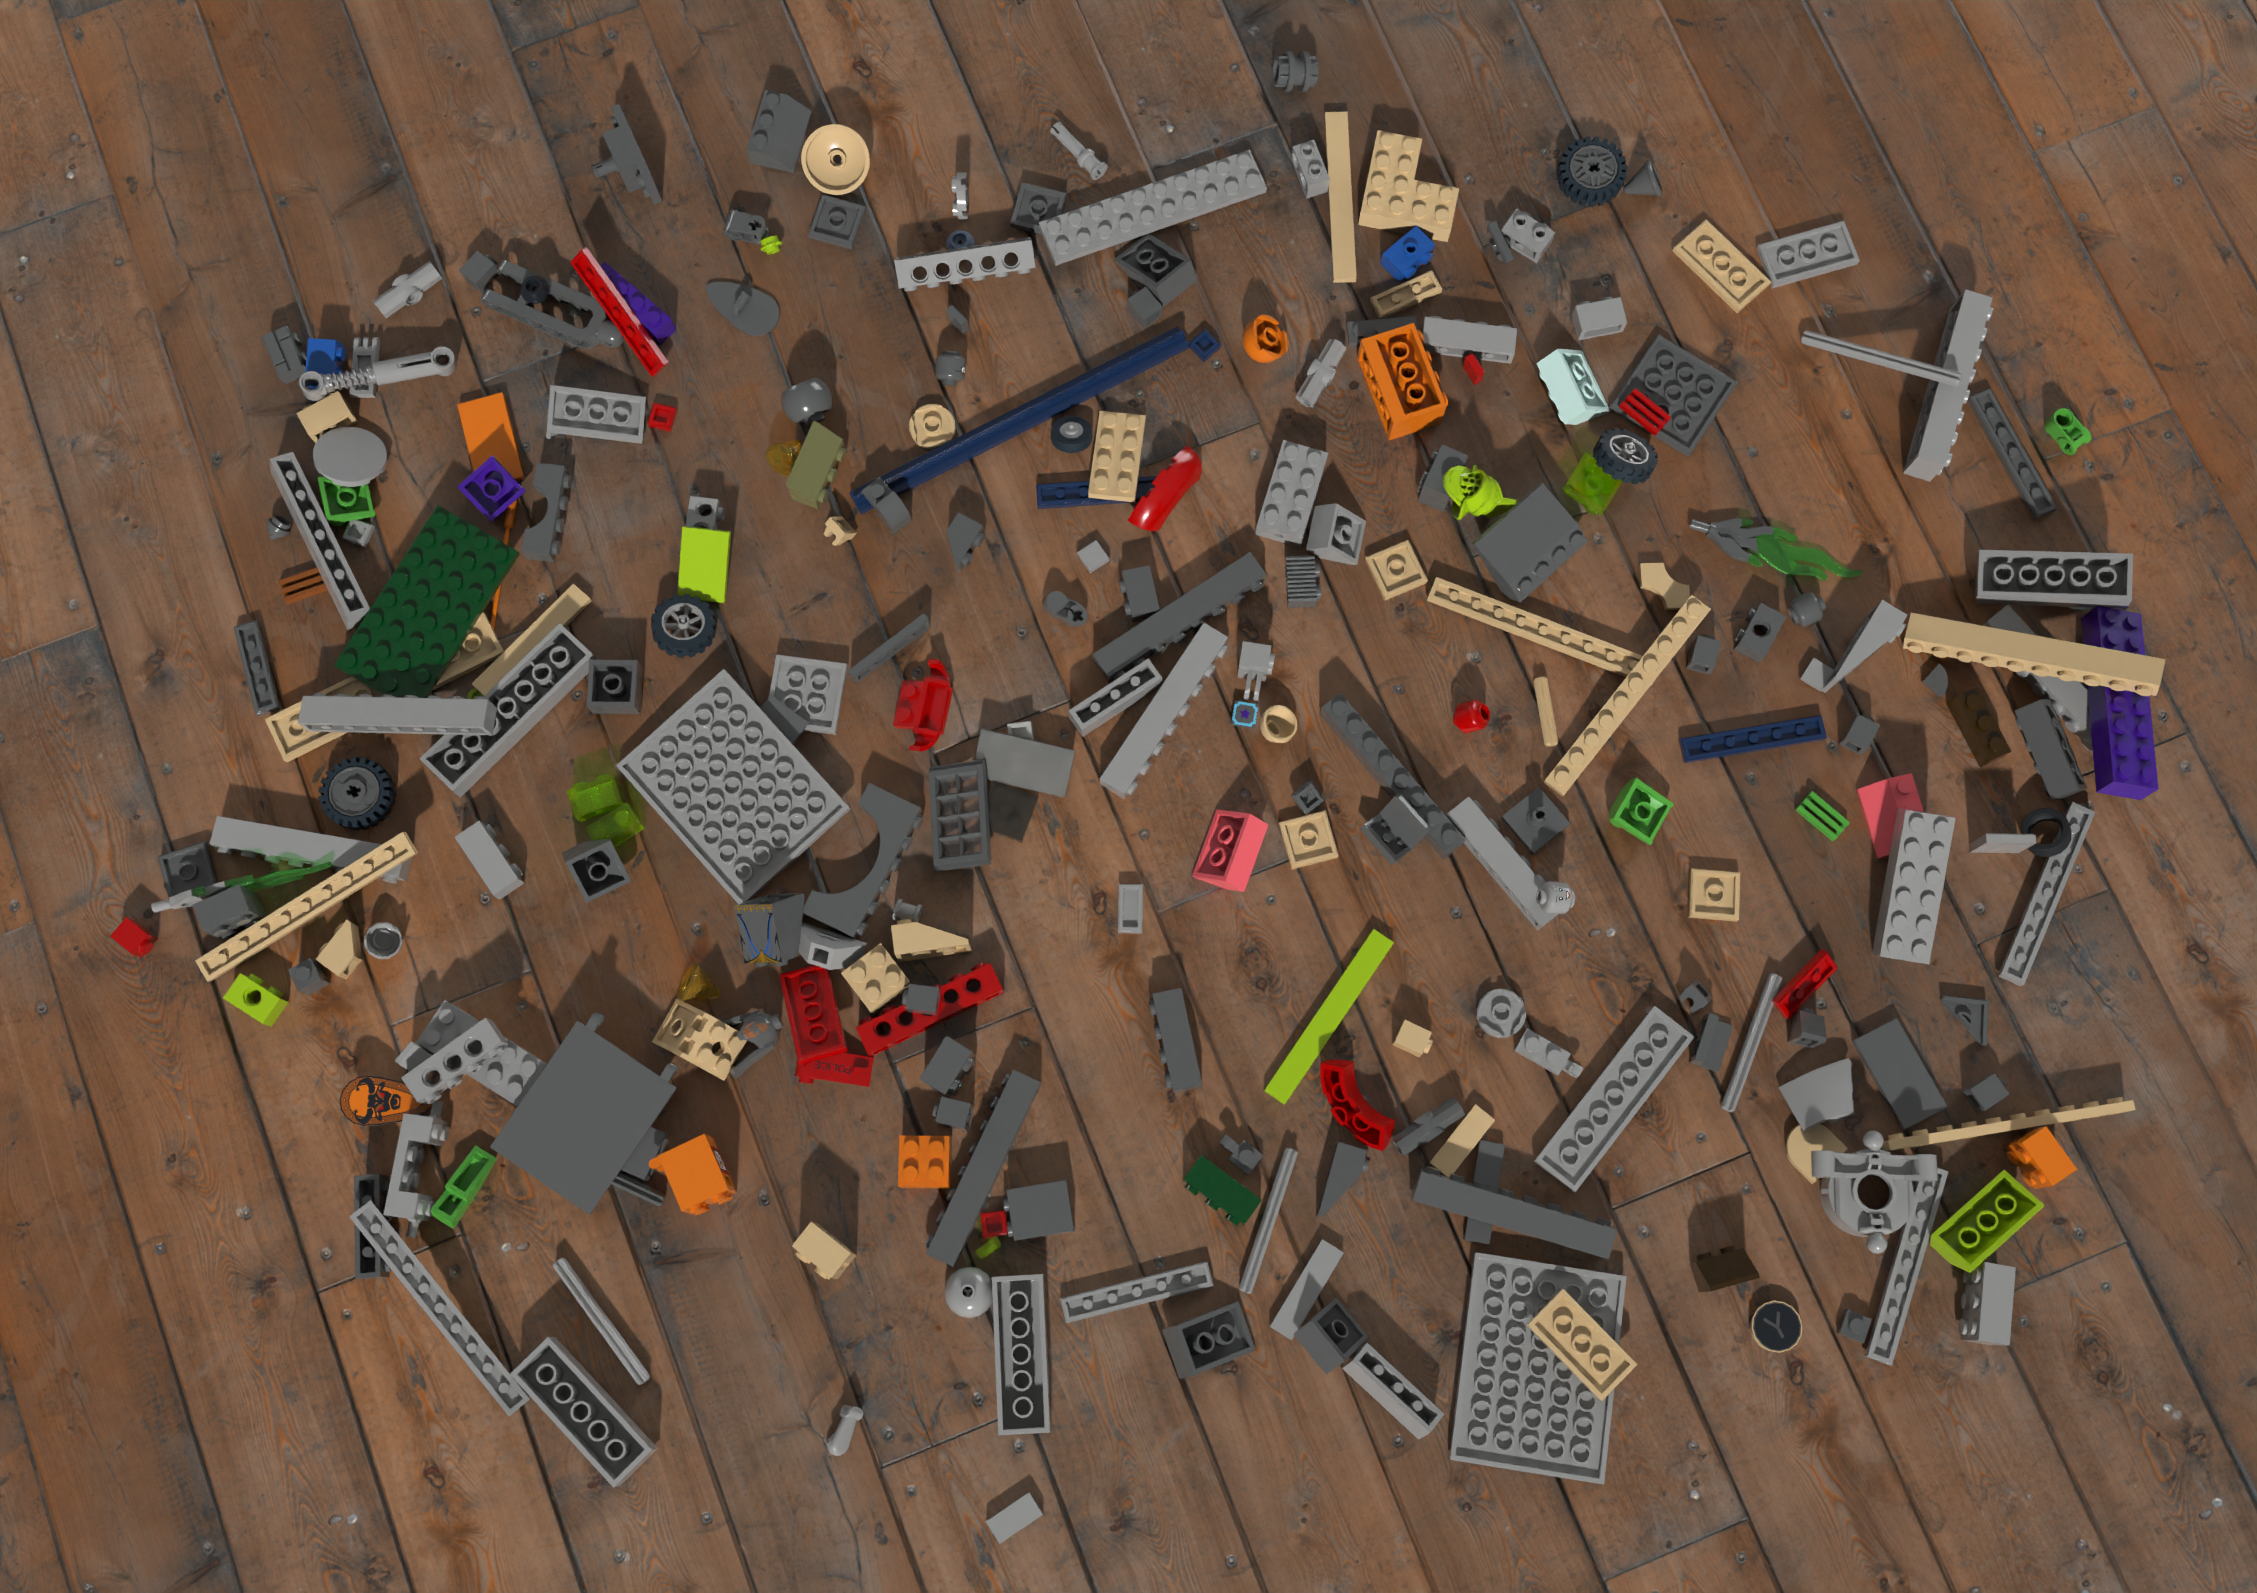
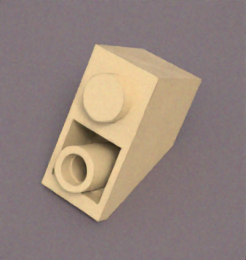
M349 920L341 923L335 929L333 938L329 943H325L320 948L319 955L316 958L326 968L346 980L362 961L359 927Z

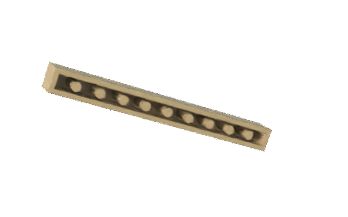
M1911 613L1903 649H1908L1914 653L1925 652L1940 658L1951 657L1962 662L1983 663L1988 667H2004L2014 672L2025 671L2041 677L2052 676L2063 681L2084 682L2089 686L2100 685L2110 687L2115 691L2126 690L2136 692L2141 696L2157 695L2166 660Z

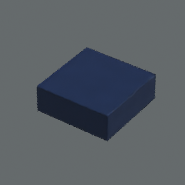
M1206 329L1188 343L1189 348L1203 362L1221 348V344Z

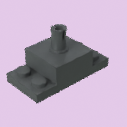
M619 104L612 106L611 109L614 116L610 118L615 128L602 133L612 155H610L609 159L592 164L597 179L614 171L620 172L629 193L642 188L645 197H651L653 204H658L662 202V199Z

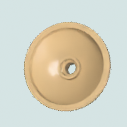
M830 124L818 128L807 138L802 149L801 161L803 171L809 182L824 193L831 195L849 193L863 183L869 172L870 154L863 138L847 126ZM835 155L841 156V163L838 164L834 161Z

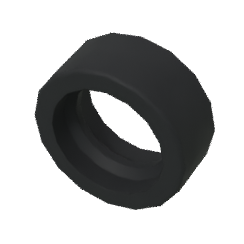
M2040 808L2032 811L2024 818L2021 824V834H2031L2032 828L2037 823L2053 821L2060 825L2061 836L2053 843H2036L2027 849L2041 857H2052L2063 852L2071 841V828L2066 816L2052 808Z

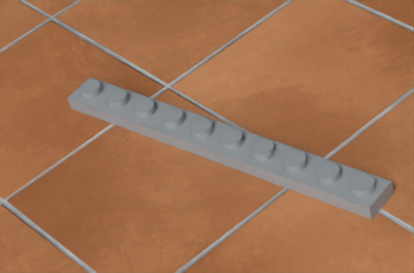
M370 1200L350 1215L349 1218L508 1416L512 1415L529 1401L530 1398L373 1202Z

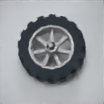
M1607 429L1601 434L1593 449V458L1597 460V466L1602 467V471L1605 474L1609 473L1613 479H1620L1623 483L1632 482V484H1638L1639 482H1645L1649 479L1658 463V454L1654 452V446L1649 445L1648 440L1644 437H1639L1638 433H1631L1628 429Z
M683 594V596L673 595L669 600L666 598L662 601L661 605L656 606L655 614L651 616L653 639L655 643L657 642L659 649L665 650L666 654L670 656L674 654L678 658H684V656H689L690 658L694 657L697 653L701 654L707 646H711L713 643L712 639L716 635L714 612L712 609L710 610L707 602L703 603L701 598L697 596L693 598L689 594ZM688 615L695 616V618L689 620ZM671 618H673L677 623H667V622H668ZM701 622L700 629L692 626L694 624ZM666 629L677 630L671 635ZM690 632L695 633L694 636L689 637Z

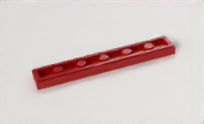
M588 248L581 249L570 262L611 321L619 329L621 335L651 377L657 375L669 363Z

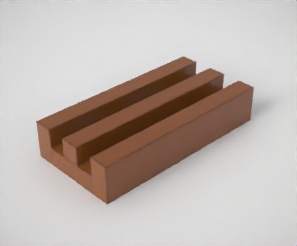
M317 567L278 580L282 588L281 592L284 595V602L287 604L328 591L325 583L292 595L289 594L290 592L322 582L323 579Z

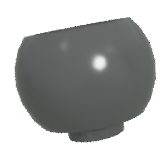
M812 378L783 391L781 405L784 413L792 422L796 424L805 422L806 426H810L813 421L820 422L826 418L824 413L832 408V395L828 386L821 379Z

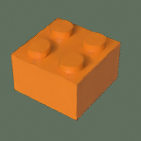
M2047 1126L2027 1130L2004 1146L2008 1159L2019 1167L2023 1173V1180L2034 1189L2054 1186L2077 1170Z
M899 1135L898 1187L951 1189L952 1138L950 1136Z

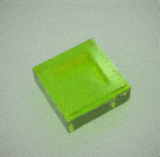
M995 1236L975 1252L980 1259H985L1000 1248L1002 1243Z

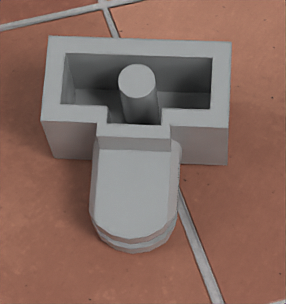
M1243 641L1237 677L1247 679L1244 699H1249L1251 680H1256L1253 700L1258 701L1261 681L1266 682L1267 674L1272 675L1275 654L1270 653L1272 645Z

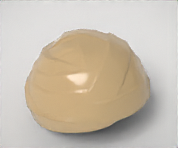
M1281 705L1271 706L1261 717V733L1270 742H1288L1297 731V719L1294 713L1287 707Z

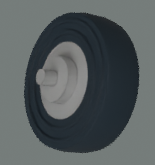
M1076 416L1063 417L1054 422L1051 427L1052 444L1060 451L1067 453L1080 452L1088 448L1092 442V427L1083 418Z

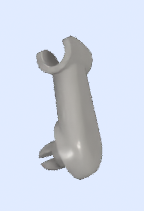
M849 1405L842 1406L839 1413L842 1419L836 1432L827 1439L829 1443H826L832 1455L841 1456L848 1450L856 1421L861 1420L864 1415L860 1408Z

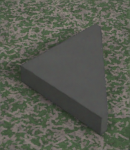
M1941 995L1940 1000L1975 1041L1980 1046H1987L1989 1000Z

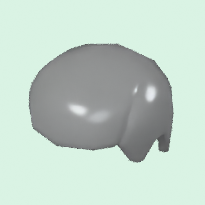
M388 922L374 924L368 928L364 936L365 949L371 956L377 959H389L395 956L403 943L400 930Z

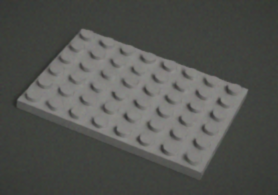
M725 669L719 672L616 765L738 904L750 901L851 809Z
M1474 1252L1449 1453L1450 1460L1604 1485L1614 1389L1603 1401H1600L1526 1324L1561 1289H1564L1619 1345L1627 1276Z

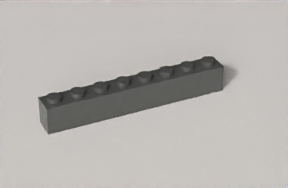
M1251 552L1247 553L1092 654L1093 662L1108 683L1115 681L1153 654L1158 656L1167 649L1166 646L1170 643H1178L1186 637V633L1194 629L1196 631L1200 629L1202 624L1206 623L1205 621L1210 617L1216 618L1220 616L1228 605H1236L1245 598L1244 595L1251 590L1256 592L1264 586L1266 573Z
M1339 693L1322 706L1320 716L1389 797L1393 799L1397 794L1402 795L1418 815L1424 819L1430 828V831L1424 838L1441 858L1445 860L1459 849L1466 841L1464 836L1345 697Z
M1014 1069L1011 1075L1006 1074L1001 1084L1004 1090L1000 1097H995L990 1110H993V1113L989 1120H984L979 1132L982 1133L979 1143L974 1141L968 1155L972 1156L968 1166L963 1164L957 1178L961 1179L957 1189L953 1187L946 1201L950 1202L946 1212L943 1210L940 1212L935 1224L939 1225L935 1235H929L924 1246L928 1249L927 1255L952 1267L956 1266L1041 1087V1082Z
M1426 1166L1425 1170L1421 1168L1418 1170L1411 1194L1413 1201L1606 1259L1610 1257L1617 1229L1611 1226L1612 1221L1600 1217H1597L1596 1221L1586 1218V1213L1572 1210V1213L1562 1211V1206L1548 1202L1547 1206L1538 1204V1199L1524 1195L1523 1199L1514 1197V1192L1499 1188V1191L1489 1189V1184L1475 1181L1474 1184L1464 1182L1465 1177L1451 1173L1450 1177L1440 1174L1441 1170Z

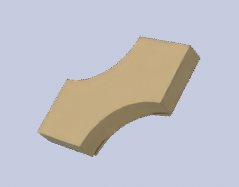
M1664 563L1639 564L1640 588L1657 594L1662 600L1665 610H1680L1690 597L1689 585L1673 580L1668 575Z

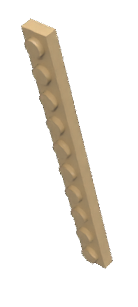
M1436 577L1427 599L1431 603L1627 677L1642 658V655L1438 577Z
M1693 595L1688 598L1547 776L1544 783L1562 797L1565 795L1711 610L1708 606Z
M402 832L195 960L207 982L213 981L413 857L418 851L407 833Z
M2123 1097L2107 1099L2108 1104L2100 1106L2098 1101L2083 1103V1108L2075 1109L2074 1105L2058 1107L2059 1112L2050 1113V1109L2034 1111L2035 1116L2027 1118L2025 1113L2010 1115V1120L2001 1121V1117L1985 1119L1986 1124L1977 1126V1122L1972 1121L1961 1123L1962 1128L1953 1129L1952 1125L1937 1127V1132L1928 1134V1130L1923 1129L1912 1131L1913 1136L1904 1138L1903 1133L1888 1135V1140L1883 1142L1881 1148L1885 1151H1893L2124 1113L2136 1109L2133 1100L2123 1101Z

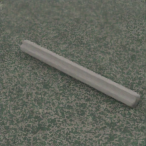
M1771 973L1768 975L1721 1104V1108L1725 1111L1734 1112L1774 1004L1771 1000L1777 995L1783 980L1777 974Z
M1292 1148L1284 1150L1239 1286L1240 1291L1251 1294L1298 1155V1151Z
M565 1258L558 1259L553 1264L555 1271L638 1385L644 1384L650 1378L646 1369Z

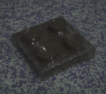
M993 781L988 792L990 832L1022 843L1038 802V796ZM979 819L976 824L977 828H980Z

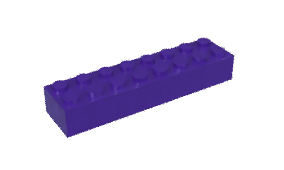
M2097 606L2081 618L2083 644L2145 655L2141 614ZM2087 685L2096 792L2142 800L2159 789L2149 696H2141L2136 692L2126 690L2115 691L2110 687Z

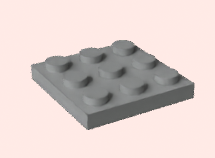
M776 654L769 697L773 695L809 722L810 725H807L805 731L837 735L848 665L845 663Z

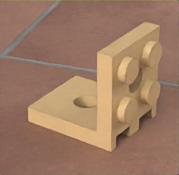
M676 999L652 1042L725 1081L747 1040L739 1041L737 1037L739 1031L706 1012ZM716 1042H720V1049L713 1054V1045Z

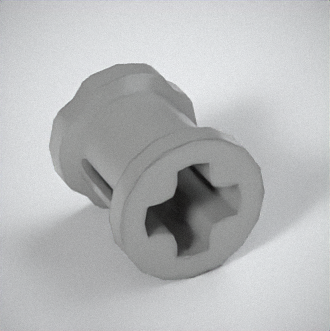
M898 899L893 913V920L910 919L911 922L919 923L923 905L915 906L904 903L903 899Z

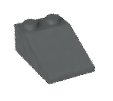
M1150 233L1143 236L1114 259L1115 263L1140 289L1147 287L1162 307H1165L1197 281L1191 260Z
M1239 1301L1162 1329L1179 1379L1197 1375L1256 1350Z

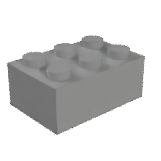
M1982 1262L1971 1273L1964 1270L1963 1282L1966 1285L1965 1293L1961 1297L1963 1319L1959 1322L1961 1340L1987 1345L2010 1346L2016 1267Z

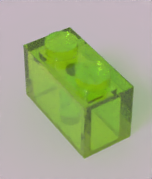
M603 774L596 777L595 781L589 783L579 782L574 784L573 788L566 790L574 817L579 822L626 807L619 781L614 775Z
M626 802L585 827L592 841L610 839L613 846L616 847L645 829L634 809Z

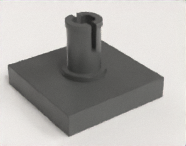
M1540 787L1536 788L1501 817L1532 855L1571 824Z

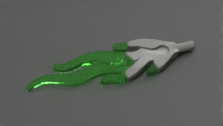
M326 862L308 868L279 871L254 879L253 875L222 881L208 887H197L169 897L167 900L152 903L151 908L155 913L168 909L192 907L193 904L238 884L252 891L263 890L294 880L304 879L305 874L324 870L332 866L331 862Z

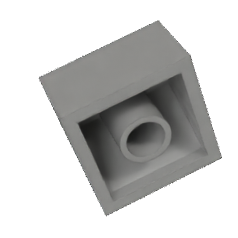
M1337 503L1315 506L1306 550L1321 559L1357 565L1366 521Z

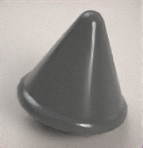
M1646 160L1645 164L1624 186V193L1658 197L1663 195L1660 179L1651 160Z

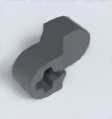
M1060 591L1050 592L1043 597L1042 605L1045 611L1052 617L1063 621L1069 627L1075 628L1087 621L1088 614L1086 609L1077 601L1066 597Z

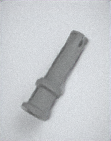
M1061 122L1054 124L1053 126L1057 130L1051 128V134L1077 158L1078 165L1081 168L1084 167L1090 173V177L1093 180L1101 178L1107 171L1108 165L1105 162H1101L1095 156V152L1092 149H1086Z

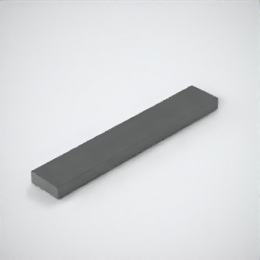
M1988 388L1969 396L1967 401L2032 518L2035 520L2054 512L2057 509L2056 504L1991 389Z

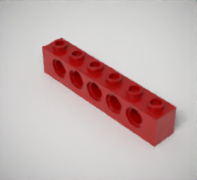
M984 962L977 964L971 968L972 972L964 976L962 973L951 977L949 979L950 982L943 986L940 984L932 986L939 987L941 990L937 1015L908 1012L905 1009L906 1005H901L897 1008L893 1005L882 1011L883 1015L873 1018V1016L861 1020L859 1022L860 1026L856 1027V1030L867 1054L872 1057L1003 994L1004 991L991 963L987 965ZM971 981L981 983L980 989L977 992L967 990V986ZM950 991L958 993V999L954 1003L945 1001V996ZM904 1013L913 1014V1021L908 1025H904L900 1021ZM884 1023L890 1024V1032L885 1036L879 1035L878 1029L880 1025Z

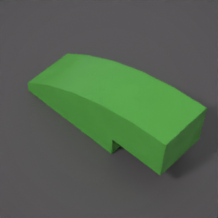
M475 1145L445 1185L446 1190L431 1208L432 1217L454 1229L481 1189L497 1160L496 1157Z

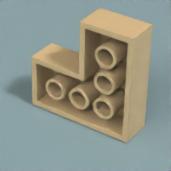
M1378 130L1358 225L1407 234L1417 225L1429 239L1448 242L1459 188L1414 180L1422 139Z

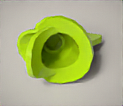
M1459 465L1451 467L1443 476L1444 489L1453 499L1452 516L1457 520H1461L1468 512L1473 516L1484 515L1491 519L1509 511L1517 504L1515 499L1504 498L1497 481L1487 476L1484 471L1478 470L1477 465H1473L1471 470Z

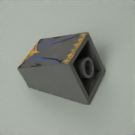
M804 893L767 894L735 905L745 963H755L756 967L766 966L770 963H774V966H783L789 964L790 959L798 957L805 899Z

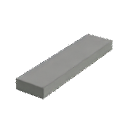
M1323 1239L1320 1241L1271 1323L1270 1327L1292 1341L1294 1333L1301 1326L1344 1252Z

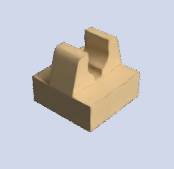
M842 516L830 517L825 523L827 527L824 535L830 537L834 533L836 536L832 543L834 546L851 540L857 534Z

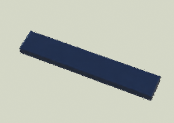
M1157 476L1138 477L1135 502H1139L1142 496L1145 497L1147 492L1155 487L1152 485V482ZM1090 481L1036 484L1038 509L1133 502L1088 498Z
M1817 715L1681 738L1679 745L1683 762L1690 763L1825 740L1827 736L1822 716Z

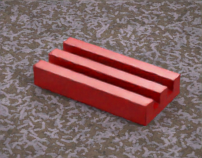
M1636 388L1619 406L1620 409L1654 436L1671 419L1669 414ZM1631 403L1635 408H1637L1640 411V413H1642L1645 417H1648L1658 426L1655 427L1652 423H1650L1647 419H1645L1642 415H1640L1628 404Z

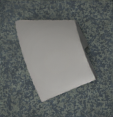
M1849 1058L1813 1070L1778 1087L1804 1132L1827 1120L1833 1125L1854 1113L1851 1077L1852 1062Z

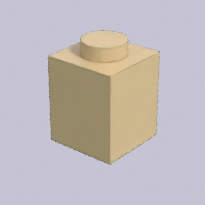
M1404 1020L1392 1045L1420 1057L1423 1052L1427 1054L1431 1048L1433 1040L1429 1038L1432 1032Z

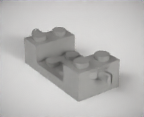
M441 1101L432 1103L431 1113L428 1117L403 1114L383 1215L408 1219L409 1224L406 1237L417 1238L419 1223L421 1221H429V1216H432L431 1208L435 1204L433 1196L414 1193V1190L418 1188L420 1182L418 1170L425 1157L423 1145L443 1146L444 1141H447L449 1137L448 1122L440 1117L444 1103Z

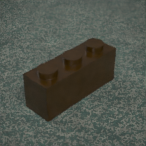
M1978 687L1954 697L1947 703L1980 768L2012 752Z

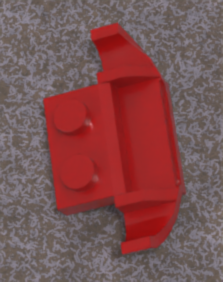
M929 659L930 677H925L924 682L903 680L893 726L901 729H913V732L917 734L914 745L909 746L911 751L923 752L928 750L936 743L939 736L944 734L953 689L951 688L950 677L945 666L937 659Z

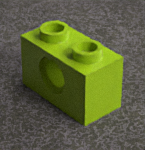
M240 973L223 999L262 1024L272 1027L289 1003L282 998L284 993L273 986H270L269 989L262 985L264 980L252 973L249 976ZM260 992L261 999L255 1004L254 996Z

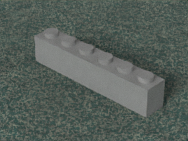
M1467 797L1448 812L1446 817L1466 839L1464 844L1536 930L1539 931L1559 915L1545 913L1541 909L1540 904L1536 902V893L1541 889L1545 880L1539 874L1535 875L1530 869L1531 864L1523 855L1519 856L1514 850L1515 845L1508 837L1504 838L1498 831L1499 826L1492 818L1488 819L1484 815V809L1477 800Z

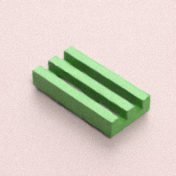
M1813 791L1795 809L1796 812L1832 842L1850 824L1847 819ZM1807 806L1810 810H1812L1820 819H1822L1829 826H1831L1835 830V832L1833 833L1830 829H1828L1817 818H1815L1811 813H1809L1804 807Z

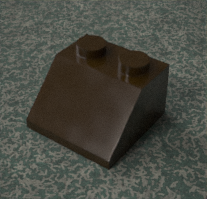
M1734 1245L1721 1248V1254L1711 1256L1710 1252L1697 1255V1261L1690 1262L1699 1292H1711L1760 1278L1758 1271L1744 1248L1735 1249Z

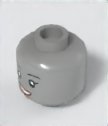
M1545 882L1536 893V902L1540 904L1541 909L1545 913L1566 914L1574 906L1575 892L1565 882Z

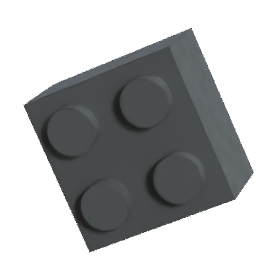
M1443 444L1439 452L1434 450L1428 468L1424 471L1417 492L1420 493L1418 502L1444 513L1451 497L1444 489L1443 476L1451 467L1458 465L1464 467L1468 455Z
M589 660L586 706L593 714H641L643 667L639 661Z
M240 884L193 904L202 931L223 940L231 939L237 935V932L247 929L266 917L258 894Z
M946 1036L921 1075L920 1080L923 1084L944 1097L956 1096L963 1085L961 1079L964 1074L969 1075L976 1064L974 1061L975 1056L971 1050Z

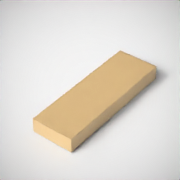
M1431 270L1371 297L1370 303L1379 319H1384L1441 293L1442 288Z
M1475 1104L1429 1164L1441 1170L1444 1176L1450 1177V1174L1457 1170L1495 1119Z

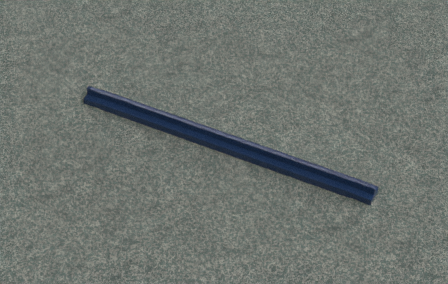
M1179 327L1165 332L880 476V478L899 496L1189 349L1185 333ZM876 479L850 492V496L861 515L874 508L862 495L861 491Z

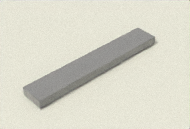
M1205 1261L1063 1297L1060 1300L1065 1321L1070 1323L1214 1285L1208 1262Z

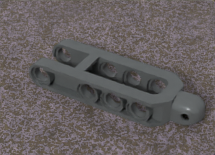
M502 260L496 269L499 275L501 273L505 277L516 281L519 286L529 276L544 278L550 288L548 296L557 299L561 304L564 302L576 307L579 312L583 313L585 311L593 315L588 326L580 329L529 307L530 303L526 302L522 295L516 301L490 289H485L480 298V301L488 308L584 350L592 348L599 343L609 348H615L625 340L619 329L609 320L606 312L596 299L506 260Z

